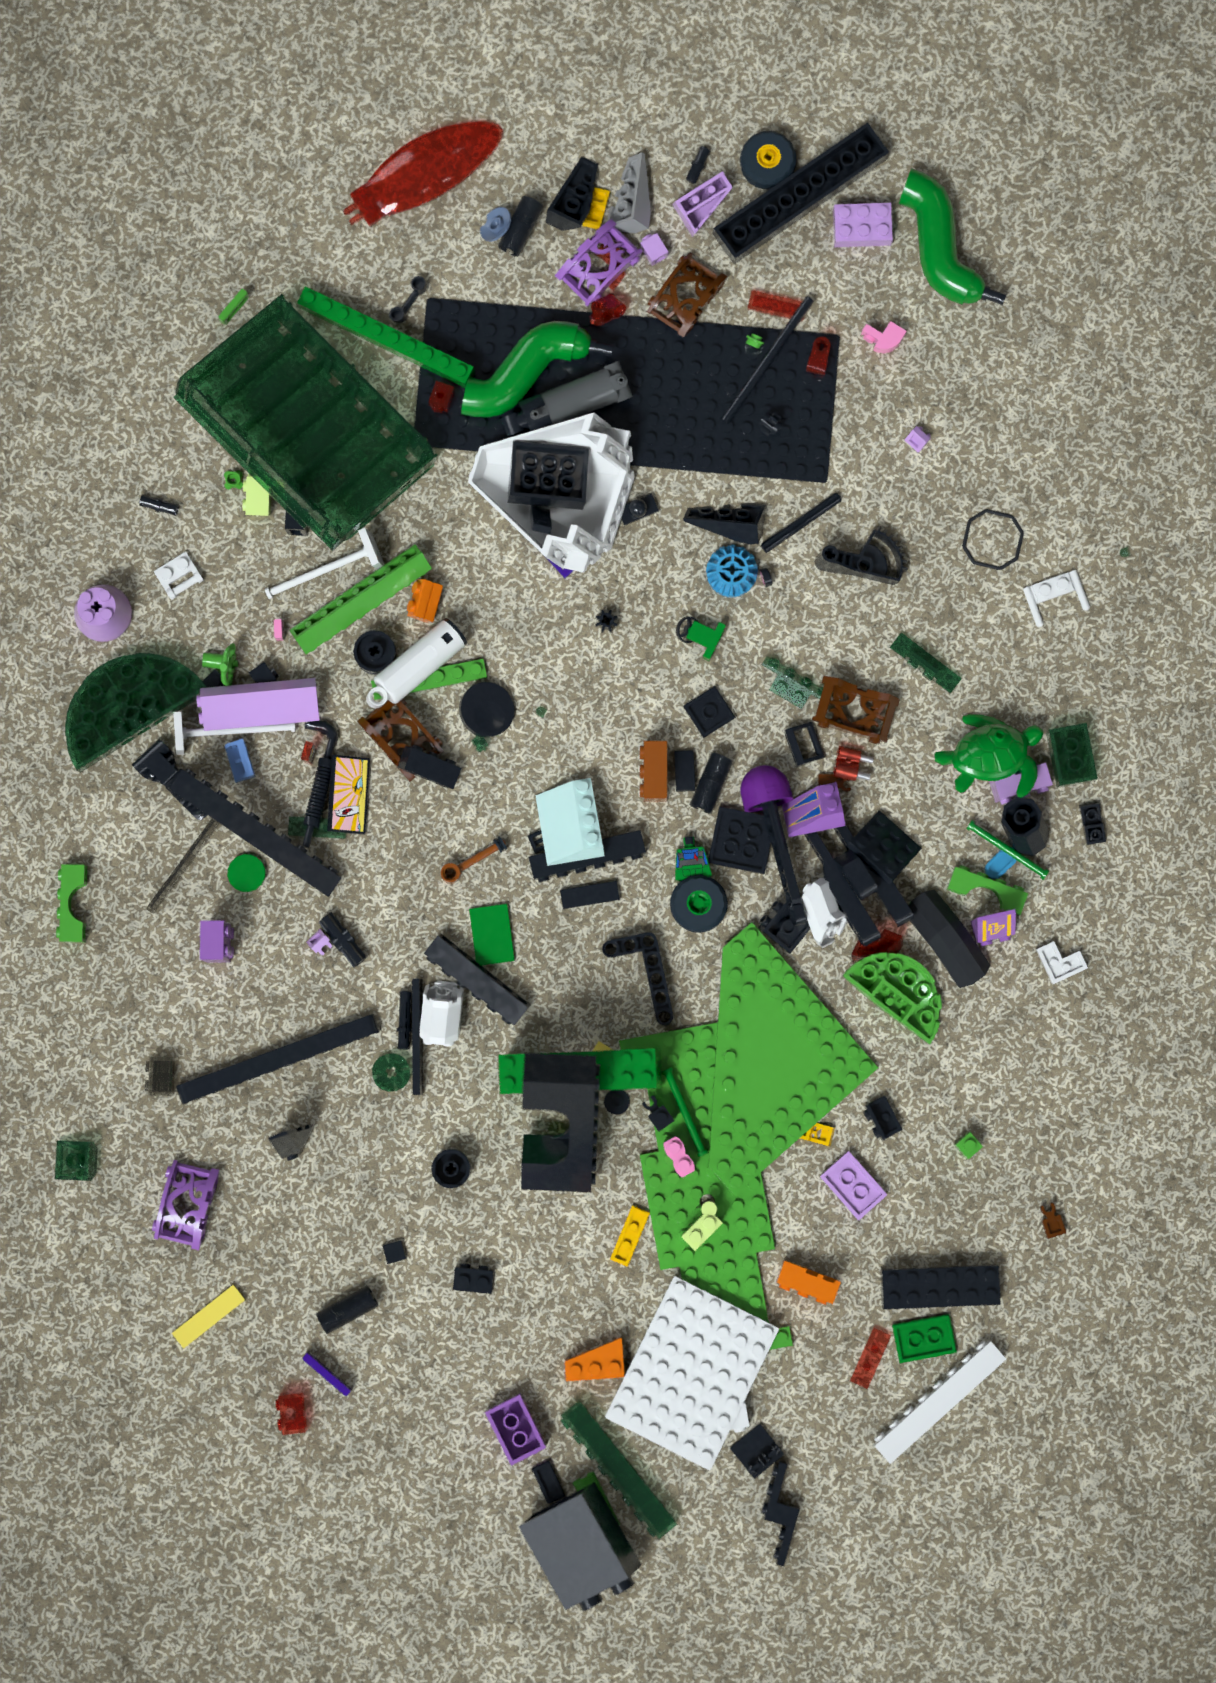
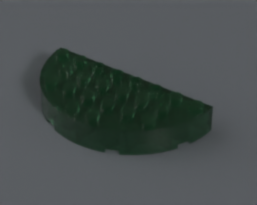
M136 653L124 655L102 664L84 679L77 692H75L67 711L65 736L68 753L75 769L81 773L173 715V712H178L197 700V696L200 695V688H207V686L188 667L174 659L158 654Z

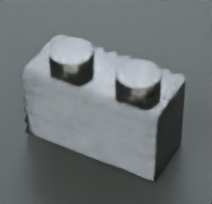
M150 1057L149 1061H146V1072H149V1080H145V1091H148V1095L173 1096L174 1057Z

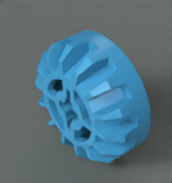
M735 545L723 546L713 553L706 568L709 585L715 592L725 597H739L746 594L754 586L758 573V566L754 556L746 551V548ZM731 557V561L727 562L725 566L720 565L725 558ZM734 557L741 559L745 566H740L739 563L734 561ZM730 567H734V570H737L734 572V575L727 571L730 570ZM721 575H724L730 582L724 580ZM739 576H744L741 580L733 582V580H736Z

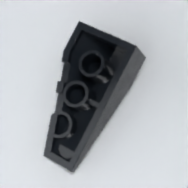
M581 156L547 209V224L561 231L581 228L590 212L598 168L597 163Z
M741 503V508L730 509L729 504L723 505V508L714 510L711 506L688 508L683 522L739 543L759 544L763 534L766 505Z

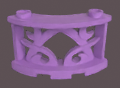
M612 219L596 230V234L591 239L588 238L577 249L578 253L574 254V257L571 259L568 258L555 275L560 281L563 280L585 302L587 307L592 303L596 305L603 296L601 294L629 266L634 267L641 258L639 256L643 252L641 249L638 250L615 227L617 224ZM602 243L604 244V248L607 247V245L608 248L599 250L597 246L598 244ZM622 247L630 256L622 258L621 254L625 253V251L618 250L616 252V249ZM591 251L602 255L610 252L609 270L600 273H589L591 259L588 253ZM581 261L587 262V267L584 272V266L581 267L579 265ZM617 262L621 263V265H619V266L616 268ZM570 275L580 278L579 284ZM605 279L604 282L600 285L598 280ZM584 280H588V290L591 285L595 286V291L591 295L581 287Z
M174 1160L172 1166H168L165 1177H167L157 1220H154L152 1231H155L154 1239L163 1238L191 1245V1249L199 1250L205 1235L208 1205L212 1203L218 1184L219 1170L212 1168L210 1171L178 1163L177 1160ZM177 1173L190 1174V1183H187L185 1176H182L181 1182H177ZM195 1176L206 1178L208 1180L195 1181ZM173 1185L177 1189L170 1194ZM194 1188H196V1193L198 1191L202 1192L200 1198L195 1197ZM189 1190L191 1200L200 1207L199 1210L186 1213L181 1219L172 1201L180 1194ZM166 1208L170 1215L165 1216ZM190 1216H194V1217H195V1223H194V1224H192V1223L190 1222V1220L188 1221L187 1224H186L185 1222H186V1220L188 1219V1217H190ZM169 1221L171 1223L170 1228L175 1227L177 1224L179 1226L177 1232L164 1229V1223ZM182 1229L190 1235L182 1234Z

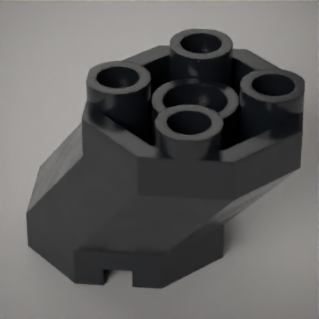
M1016 797L1003 806L1001 824L1011 846L1020 854L1034 856L1047 846L1049 830L1042 816V811L1033 799Z

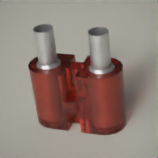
M839 745L833 776L851 781H856V778L869 781L871 774L858 771L859 762L872 764L874 757L862 755L861 750Z

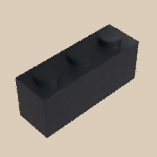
M414 744L412 747L405 746L397 768L442 787L454 789L461 768L456 766L455 761L447 758L445 761L439 759L440 755L430 751L427 754L423 752L424 748Z

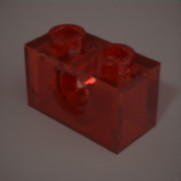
M303 1392L280 1394L278 1396L279 1399H276V1410L280 1411L281 1418L277 1420L278 1430H282V1435L306 1433L307 1423ZM289 1408L294 1409L296 1412V1417L293 1419L288 1418L286 1415V1410Z

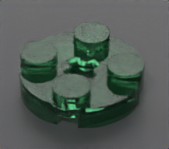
M395 1053L385 1054L379 1057L372 1067L374 1082L384 1091H398L404 1088L410 1080V1066L401 1055ZM394 1067L395 1073H397L396 1076L387 1077L388 1073L386 1070Z

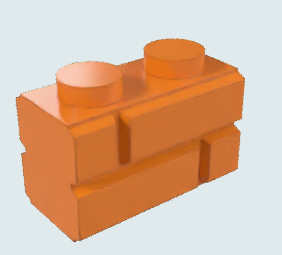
M417 579L412 586V599L407 604V616L419 621L434 623L443 585L426 579Z

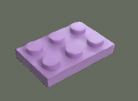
M849 1151L819 1176L858 1221L887 1196L886 1192Z

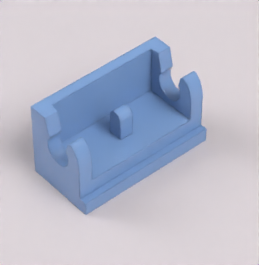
M239 739L225 744L224 747L235 783L256 777L245 740Z

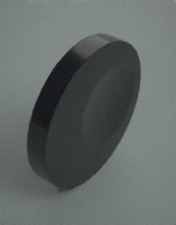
M477 683L471 686L460 700L459 715L462 723L471 733L479 737L490 738L500 735L511 725L514 718V703L510 694L496 683Z

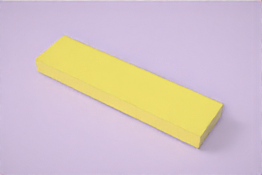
M232 1285L172 1334L184 1349L246 1299L236 1286Z

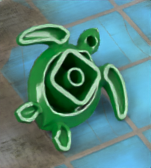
M968 714L962 717V722L978 728L963 736L955 750L934 753L935 762L943 766L953 764V767L961 772L954 782L955 790L964 793L968 790L974 779L999 781L1012 776L1019 770L1021 772V779L1016 794L1022 798L1033 789L1038 777L1037 765L1034 759L1027 755V746H1034L1039 743L1043 737V729L1033 725L1020 732L994 717Z

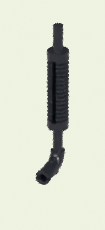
M327 720L305 722L304 729L321 732V734L327 735L328 739L324 758H319L316 778L313 781L314 785H312L308 809H306V816L303 825L307 826L302 847L310 848L314 828H320L325 798H327V791H329L328 788L330 787L331 759L335 743L338 741L336 728L328 723Z

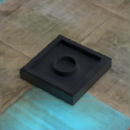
M716 686L683 706L703 739L736 718Z

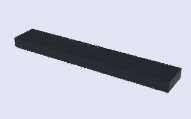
M423 979L412 980L413 1095H423V1039L420 1037Z

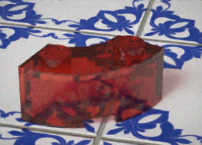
M884 929L881 933V938L866 947H863L858 940L851 954L852 964L876 953L898 954L903 947L902 935Z

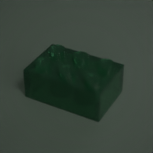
M1087 723L1049 729L1046 732L1057 788L1090 783L1098 779Z

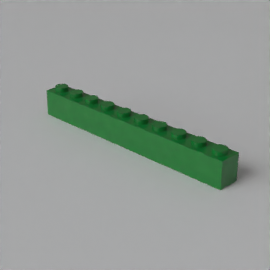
M306 286L297 301L300 309L466 388L469 377L473 378L476 373L473 366Z

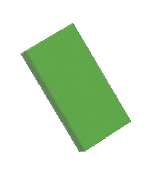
M243 288L218 316L220 322L224 325L229 323L249 299L248 293Z

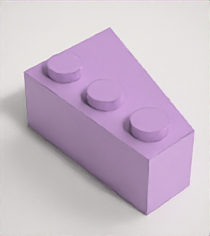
M723 171L673 203V207L692 237L733 188Z
M1046 763L1037 765L1038 777L1034 787L1028 795L1022 798L1030 797V793L1037 791L1038 794L1049 791L1048 787H1051L1053 784ZM1020 771L999 781H989L996 803L1001 802V805L1007 804L1012 798L1017 797L1016 791L1021 779Z

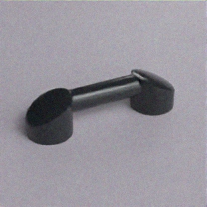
M414 277L411 280L413 291L403 306L391 309L389 316L394 323H403L407 319L406 313L417 297L425 293L427 283L423 277Z

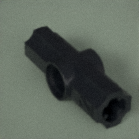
M332 912L319 921L320 926L330 936L331 942L340 953H343L353 968L367 958L360 947L357 946L355 939L350 935L349 931L340 924Z

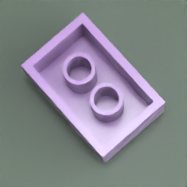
M891 203L835 204L833 208L834 247L891 246Z

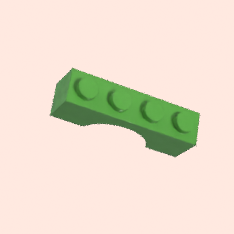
M61 864V869L58 870V880H61V888H58L57 897L60 900V907L57 908V919H60V927L57 926L56 937L59 938L60 942L85 943L86 923L79 921L74 916L71 909V900L78 889L87 885V866Z
M959 865V868L955 867L946 888V890L965 896L974 888L983 887L990 889L999 899L1000 910L1009 911L1015 909L1017 916L1021 915L1028 893L1024 892L1025 889L1020 886H1007V882L997 878L993 881L988 879L987 874L981 872L974 874L970 872V868Z

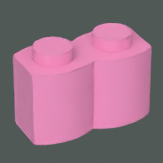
M675 1136L663 1143L666 1154L673 1160L674 1169L681 1177L695 1171L694 1163L685 1154V1147L678 1137Z

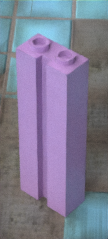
M315 678L200 688V695L197 696V706L202 709V712L199 713V723L204 725V731L319 721Z

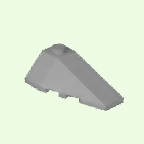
M639 153L628 158L621 177L624 185L620 190H616L615 196L618 197V201L615 207L610 206L607 222L612 219L617 224L615 227L620 232L635 234L649 229L651 208L645 154Z

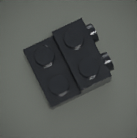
M782 898L772 904L771 909L773 910L769 915H764L760 919L759 924L761 925L758 928L787 953L791 954L808 933L810 926L807 918L805 924L794 926L790 918L789 907L786 900Z

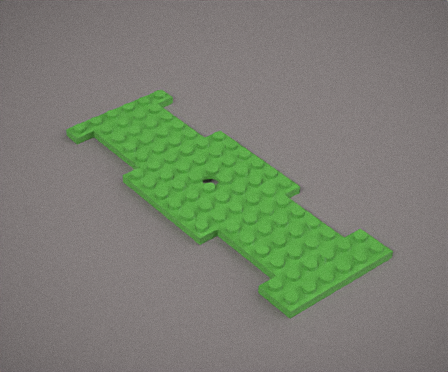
M717 1023L619 1040L620 1050L652 1048L661 1050V1070L673 1068L674 1071L672 1073L705 1150L708 1149L710 1153ZM662 1074V1089H647L650 1106L654 1103L650 1097L654 1095L657 1099L658 1107L660 1108L664 1105L675 1121L660 1132L654 1126L658 1152L640 1155L660 1270L680 1267L682 1280L769 1323L756 1253L773 1250L775 1246L761 1173L734 1196L708 1167L709 1153L701 1157L697 1156V1148L666 1076ZM675 1136L682 1141L685 1147V1154L694 1163L695 1171L684 1177H681L675 1171L673 1160L668 1157L663 1146L664 1142ZM705 1194L713 1196L717 1207L715 1216L723 1224L695 1251L681 1235L703 1214L700 1198ZM789 1326L779 1328L769 1350L793 1346Z

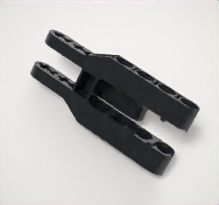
M846 825L833 828L847 850L834 859L817 832L804 834L823 865L824 879L829 882V888L836 899L839 910L845 914L844 918L863 947L881 938V934L860 900L876 892L877 899L882 901L887 909L888 916L892 917L897 927L914 919L911 909L894 882L889 885L847 847L854 837Z

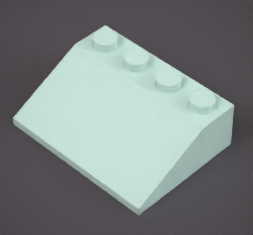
M591 778L571 781L536 795L547 866L604 856Z

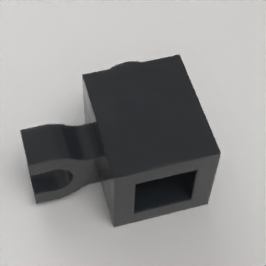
M653 1095L650 1097L654 1102L652 1106H647L645 1101L642 1105L651 1112L648 1118L657 1131L660 1132L675 1120L664 1105L660 1108L658 1107L657 1099Z

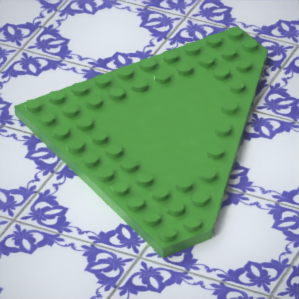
M752 922L722 948L708 1167L734 1196L878 1069L876 1064Z

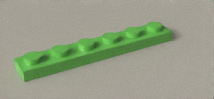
M484 659L440 667L410 693L485 679L487 675ZM374 680L371 681L372 689L377 687ZM374 693L375 700L381 699L378 693Z

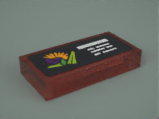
M305 742L301 755V760L305 764L311 765L316 751L314 743Z

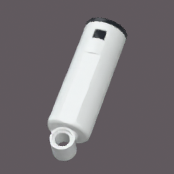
M447 618L439 622L374 677L377 687L371 689L367 694V704L372 708H380L387 700L394 704L402 700L467 645L466 638L459 628ZM378 693L381 696V702H375L372 699V695Z

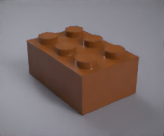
M644 741V746H640V759H644V765H640V778L644 779V784H640V798H643V802H667V741Z

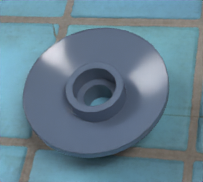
M504 207L495 208L486 215V224L480 227V235L485 241H496L508 230L511 223V214Z

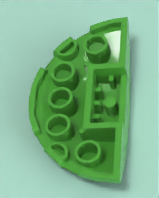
M882 952L860 959L846 970L842 976L860 993L916 1036L931 1044L940 1025L938 1019L942 1004L940 994L937 993L934 984L935 980L922 964L903 954Z

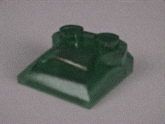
M57 1141L55 1179L92 1181L97 1171L98 1154L97 1146L94 1142Z

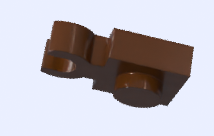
M818 774V786L836 782L838 789L844 792L851 791V788H845L843 785L845 781H851L850 777L838 780L836 774Z
M1053 1202L1050 1203L1051 1210L1049 1212L1045 1211L1043 1205L1040 1206L1041 1213L1046 1216V1219L1041 1220L1047 1239L1066 1233L1061 1215H1054L1056 1207Z

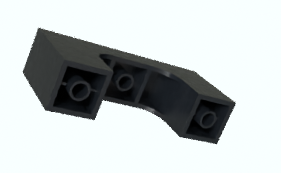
M525 1053L522 1109L559 1112L567 1117L570 1127L559 1135L523 1134L521 1161L522 1190L591 1193V1185H595L596 1173L592 1172H596V1159L594 1158L597 1157L598 1119H594L598 1118L599 1092H595L599 1091L600 1078H596V1076H600V1064H596L597 1056Z

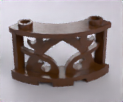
M691 252L687 256H681L677 263L678 266L665 281L656 297L653 295L647 304L649 306L647 313L652 314L676 330L677 334L683 338L690 333L702 314L701 307L703 308L707 303L711 302L728 278L724 273L719 275L693 258V253ZM684 282H695V292L700 299L687 298L679 303L677 285ZM699 283H702L701 287H705L706 290L699 289ZM670 288V295L665 294L667 290ZM663 301L667 303L663 310H669L673 307V310L667 316L657 310L659 304ZM686 304H690L692 306V309L687 310L685 306L682 310V307ZM675 314L682 326L671 319Z
M823 676V691L816 715L812 717V720L818 723L817 726L825 729L830 727L869 739L868 742L873 744L887 743L896 706L898 707L900 699L891 694L867 689L866 692L857 688V685L840 678ZM843 693L847 694L848 700L841 702L839 699H844ZM857 696L860 697L861 709L868 716L850 723L844 715L841 706L852 703ZM867 701H871L873 703L872 707H869L871 709H874L873 711L869 710L866 707L865 704ZM829 704L834 705V708L828 710ZM886 705H888L885 717L879 715L884 710ZM827 710L833 715L831 719L826 718ZM838 718H839V720L841 721L842 724H839V723L836 722V721L838 720ZM875 718L883 721L880 734L874 733L870 729L871 726L879 727L878 723L873 720ZM863 726L864 731L858 730L856 728Z
M404 699L400 700L397 704L387 700L382 707L375 709L366 718L362 716L357 721L370 738L387 754V757L396 767L401 758L398 750L408 745L403 743L394 744L391 747L388 745L393 736L391 725L394 724L411 727V747L414 744L423 748L422 744L428 742L433 747L430 752L436 754L444 752L440 747L442 742L436 735L433 737L405 706L407 702ZM396 705L399 708V712L394 714L391 710V718L387 719L385 714ZM404 712L410 719L402 718ZM384 726H387L389 730L387 736L381 735V732L386 730ZM418 728L425 736L419 737ZM398 768L409 782L415 778L414 774Z

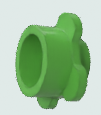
M752 333L751 336H746L748 338L746 343L760 349L761 345L764 344L761 341L762 337Z
M239 470L236 472L226 471L224 473L225 488L227 490L231 488L241 489L243 487L241 482L243 473Z

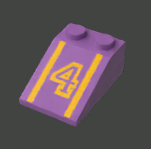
M1015 909L978 917L970 921L976 944L981 943V946L993 944L992 940L999 939L1000 942L1011 940V936L1015 935L1016 928Z

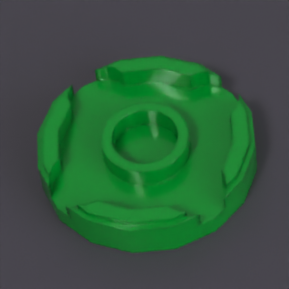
M243 854L231 861L227 877L230 884L236 890L252 892L262 886L266 877V870L259 858Z

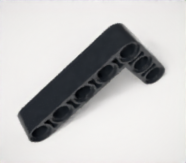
M651 932L606 941L603 944L602 952L607 958H616L642 952L656 1020L660 1025H669L673 1020V1012L656 936ZM647 936L654 939V944L650 947L645 946L643 943V939ZM628 940H632L635 943V948L631 951L626 950L624 947V943ZM609 944L615 945L617 949L612 955L607 954L605 951L606 946ZM650 955H655L658 958L656 965L651 966L648 964L647 958ZM659 974L662 977V982L660 984H653L651 976ZM657 993L665 994L666 1001L664 1003L656 1002L655 995ZM666 1011L669 1013L670 1020L668 1022H662L659 1019L661 1012Z

